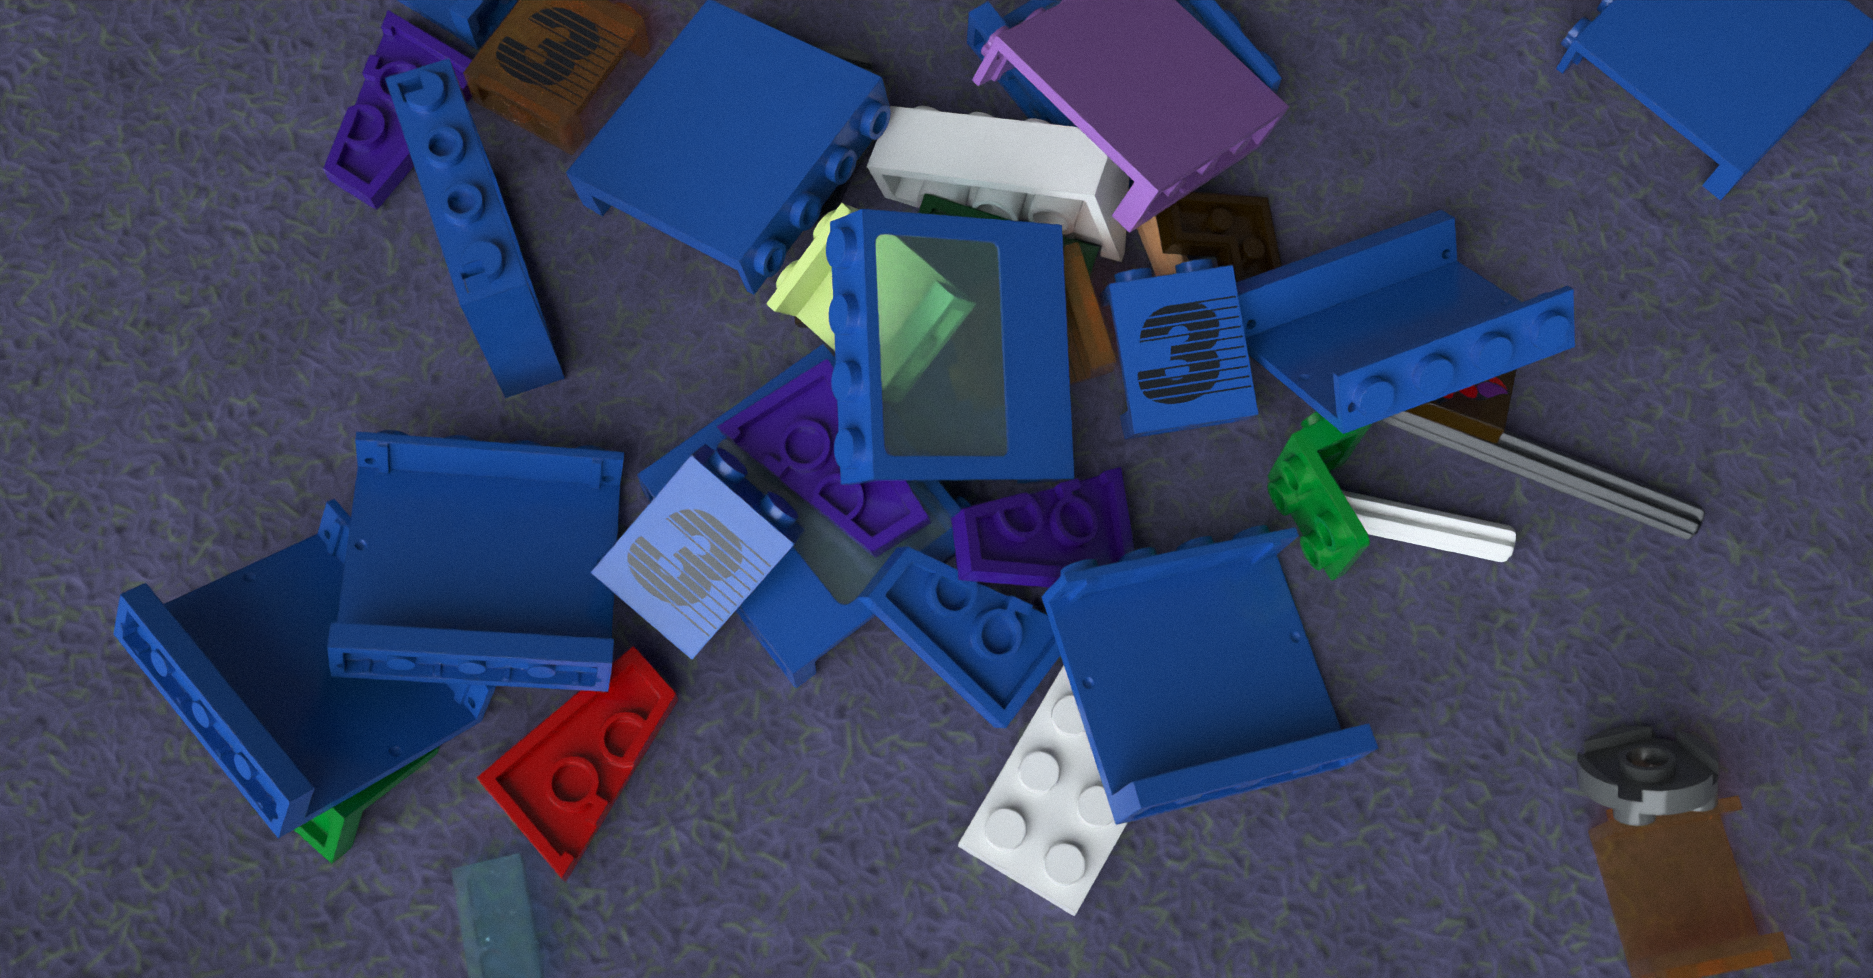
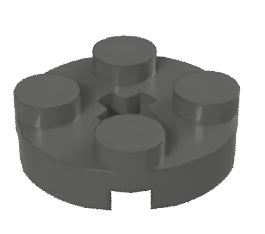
M1653 726L1617 727L1592 735L1584 742L1585 753L1582 755L1578 752L1577 783L1579 788L1593 801L1613 808V817L1620 823L1643 826L1653 823L1657 815H1672L1688 811L1704 812L1712 810L1718 805L1719 755L1709 743L1690 733L1675 730V741L1653 738Z

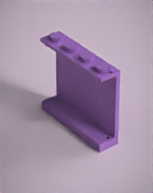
M1062 0L1060 4L1048 10H1045L1043 7L1038 8L1024 22L1012 28H1008L1006 25L1002 26L989 37V40L981 49L984 59L972 79L977 86L991 79L995 82L1001 78L1003 73L1016 67L1121 168L1134 183L1112 214V217L1129 233L1254 152L1263 144L1289 108L1281 98L1176 0Z

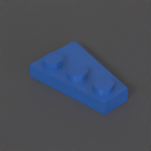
M909 546L897 547L857 597L995 728H1007L1060 657L1048 615L1033 609V605L1015 596H1006L975 581L959 580L957 569Z

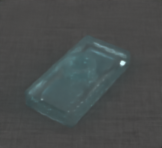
M517 853L451 869L469 978H545L524 857Z

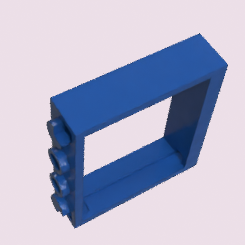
M450 58L386 77L385 80L459 304L504 397L508 398L565 379L494 171Z

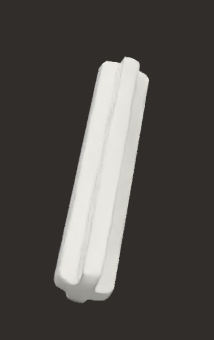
M1341 490L1367 534L1498 562L1507 561L1513 553L1516 531L1510 525Z

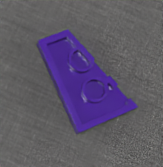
M389 10L381 25L383 36L376 54L369 55L362 74L365 81L356 103L347 108L323 167V171L330 182L375 210L379 209L414 167L385 78L450 58L466 102L472 98L487 80L483 66Z
M828 358L717 426L722 435L875 558L931 524L928 515L906 481H874L855 485H841L840 467L836 462L834 454L835 438L839 432L838 406L831 386L834 368Z
M1121 467L1106 470L1096 477L1079 481L1076 478L1061 482L1054 488L1032 494L1023 492L963 508L951 518L958 578L962 581L1051 587L1060 578V570L1072 563L1086 559H1096L1099 566L1117 563L1122 556L1135 551Z

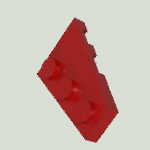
M632 646L612 663L608 692L580 690L476 778L566 883L679 699L672 688L640 652Z

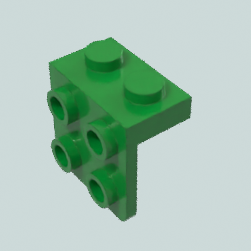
M1316 411L1304 419L1300 424L1302 429L1293 433L1267 475L1270 480L1267 488L1276 509L1283 516L1291 514L1303 536L1300 537V545L1309 564L1318 571L1324 568L1330 580L1334 581L1346 574L1370 545V540L1365 528L1330 471L1345 464L1372 424L1343 434Z

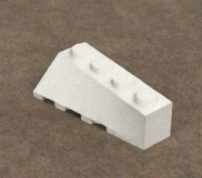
M890 106L891 117L883 135L877 139L867 164V168L885 198L920 208L926 193L1013 221L1062 225V235L1064 237L1102 245L1101 257L1122 262L1125 253L1126 229L1112 217V214L1129 190V176L1078 127L1050 124L1047 121L1036 118L1020 121L995 118L982 112H973L967 115L941 112L928 106H918L916 108Z

